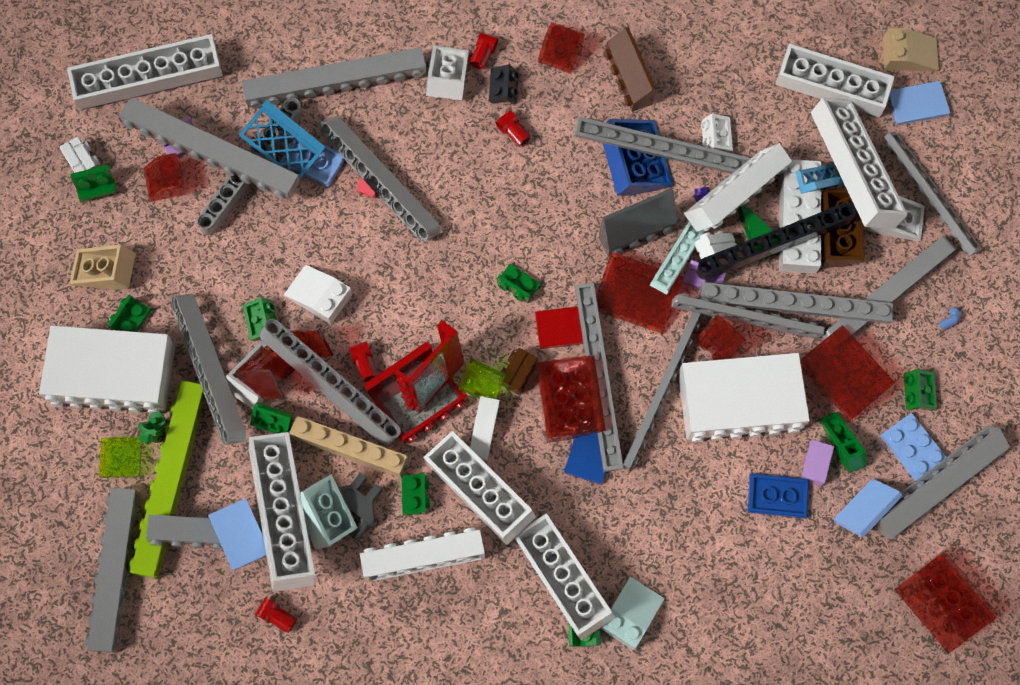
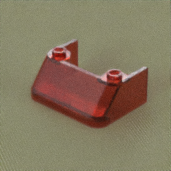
M320 328L290 331L319 357H332L334 355ZM266 345L240 366L235 373L244 384L262 399L271 400L284 397L278 384L295 369Z

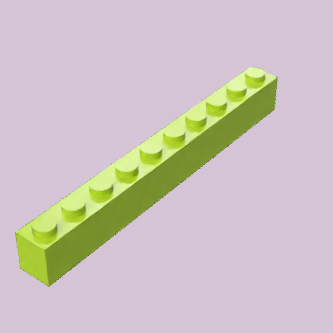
M182 380L180 386L176 388L175 397L177 399L176 403L171 407V421L166 425V440L162 442L160 448L162 455L160 461H157L155 466V472L157 473L155 480H152L150 485L151 496L145 503L146 514L145 518H142L140 522V537L136 539L134 544L135 555L129 562L131 574L156 580L159 577L167 543H163V546H153L151 542H147L148 515L175 516L206 398L201 384Z

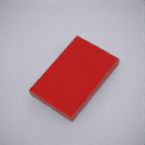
M578 306L535 311L540 349L583 344Z

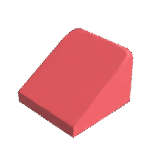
M360 177L356 189L357 192L365 196L377 198V194Z

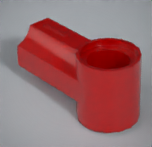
M484 32L479 34L476 49L470 60V64L474 68L485 69L491 53H494L497 47L498 38Z
M509 110L495 121L498 129L503 134H507L518 147L524 146L531 139V135L520 124L518 117L513 111Z
M367 341L348 348L363 382L369 381L378 375Z
M267 597L263 599L254 615L262 620L274 624L288 634L298 619Z

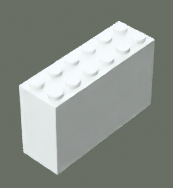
M50 326L39 394L54 407H63V404L78 409L82 408V406H90L89 408L94 410H101L102 407H106L111 411L128 409L129 412L140 413L141 410H146L150 414L153 412H166L175 344L168 334Z
M799 353L682 363L679 369L678 379L686 439L692 440L693 443L702 442L706 438H711L712 441H719L723 437L728 436L731 439L742 438V435L759 437L762 436L761 433H769L770 436L781 434L783 431L795 434L799 433L809 422Z

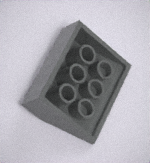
M668 189L602 217L598 238L607 256H618L629 247L634 249L641 242L646 240L650 242L662 233L667 235L674 231L677 224L673 189Z

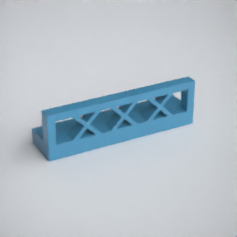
M835 164L795 172L801 194L844 184Z

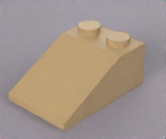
M888 28L882 38L884 70L939 71L937 38L906 28Z
M121 244L77 249L70 285L110 290L128 289L136 253Z

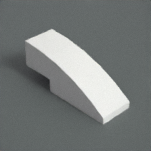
M480 396L470 449L481 460L488 461L500 400Z

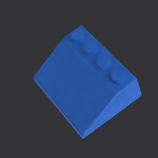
M609 119L606 122L659 136L655 120ZM603 143L617 196H633L674 186L666 158Z

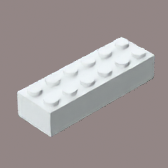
M789 44L775 85L819 99L824 97L852 101L857 111L880 117L886 107L895 76Z
M780 143L760 150L689 208L684 215L696 232L703 229L707 231L712 227L717 228L723 223L722 219L730 217L736 212L735 209L738 206L741 207L749 202L748 198L751 195L755 196L761 192V187L764 184L768 185L773 182L776 174L780 175L788 169L787 165L792 162Z
M791 159L792 162L787 165L788 169L780 174L779 228L821 212V190L801 194L795 173L799 170L821 166V161ZM807 225L808 229L815 230L812 225ZM795 232L789 233L792 237H798ZM821 236L780 251L779 271L816 274L821 267Z
M453 431L423 457L427 465L506 545L536 518L533 510Z
M547 513L526 526L515 537L581 640L615 618Z
M468 528L463 530L464 533L460 534L448 532L444 534V537L440 538L428 536L424 538V541L420 542L408 540L404 541V545L396 546L393 543L384 545V549L376 550L375 547L364 549V553H360L364 579L368 583L485 559L480 530Z

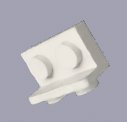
M710 114L703 119L701 124L703 146L724 152H732L730 117Z

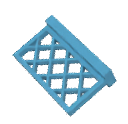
M267 99L239 133L243 140L272 163L285 168L284 165H288L289 171L290 165L301 164L302 171L298 175L299 180L326 150L324 145ZM262 113L266 114L269 117L270 124L259 125V116ZM281 126L284 129V136L273 137L272 127ZM270 127L271 137L260 138L259 128ZM257 128L258 139H249L245 136L249 129ZM285 139L286 149L275 150L274 140ZM287 139H297L299 141V148L288 149ZM272 140L273 151L261 149V141ZM310 150L315 156L311 160L303 161L302 151ZM300 151L301 161L289 162L288 152ZM286 152L287 163L277 162L275 153Z

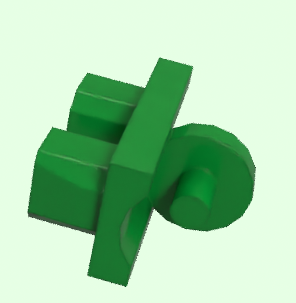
M153 412L149 415L148 422L139 423L137 428L142 431L138 440L146 444L158 443L161 435H165L166 427L162 428L166 422L164 414Z

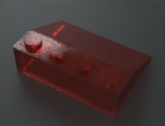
M612 252L596 295L598 312L664 334L673 309L671 307L672 300L678 295L684 277L678 275L666 295L650 286L660 268Z
M843 325L800 360L801 368L849 421H852L896 383Z
M594 355L536 362L546 443L566 441L606 431Z
M944 549L894 589L948 654L995 620L998 612Z

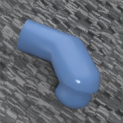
M958 307L951 308L949 310L951 316L938 323L943 331L955 325L961 318L962 312L959 311Z

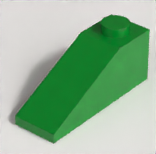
M746 205L738 207L737 212L748 240L773 231ZM772 239L775 244H780L778 239ZM754 246L758 251L763 250L761 246Z
M838 412L820 418L822 427L846 471L851 473L866 467L865 449Z

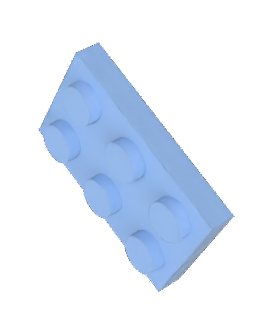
M912 413L880 435L915 481L946 458L945 454Z

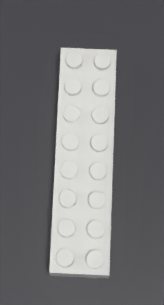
M212 34L67 68L73 100L79 110L223 76Z
M822 97L811 111V114L865 227L895 229L908 214L852 101Z
M289 432L249 437V454L272 591L314 586L315 571Z

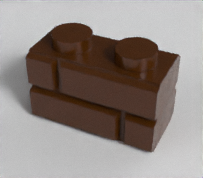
M518 348L516 352L512 351L507 360L510 362L507 368L503 367L498 375L500 378L499 384L520 395L537 366L539 358L521 348Z

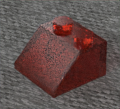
M551 22L544 37L537 62L571 74L583 47L585 34Z
M177 153L158 156L143 168L149 202L187 195L181 161Z
M717 314L699 334L697 341L703 350H708L712 354L714 360L732 359L741 350L746 339Z

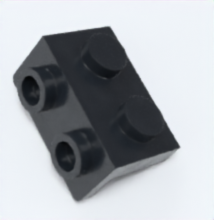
M510 64L491 68L489 102L492 104L509 101L513 105L517 104L519 73Z

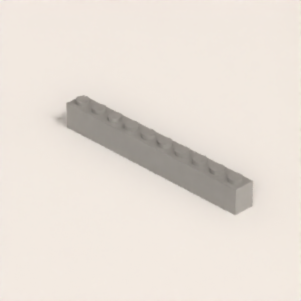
M422 47L243 80L242 85L247 107L256 109L260 108L266 99L273 105H277L288 98H313L319 94L330 95L335 91L346 92L357 87L367 88L372 84L383 85L388 81H403L405 78L410 77L420 78L427 73Z
M130 97L119 115L125 127L131 130L135 128L146 137L152 136L163 145L169 144L178 152L183 153L184 151L195 160H204L213 168L219 167L230 176L236 175L247 184L251 182L262 191L266 192L268 190L279 199L285 198L290 200L300 182L298 174Z

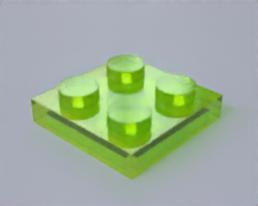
M471 358L467 364L459 389L480 399V396L497 399L506 374Z
M139 437L101 438L100 478L141 477L142 441L138 440Z

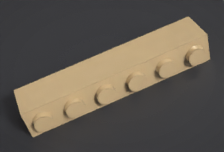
M296 416L289 433L294 440L399 478L403 475L408 462L407 455Z

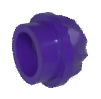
M709 187L694 189L695 194L693 196L696 202H698L710 192Z

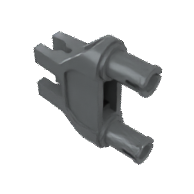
M361 473L358 474L350 485L338 487L349 511L359 519V522L356 524L358 528L349 533L358 542L367 529L375 525L373 503L383 491L381 487L375 484L366 496L360 493V489L367 481L366 476Z

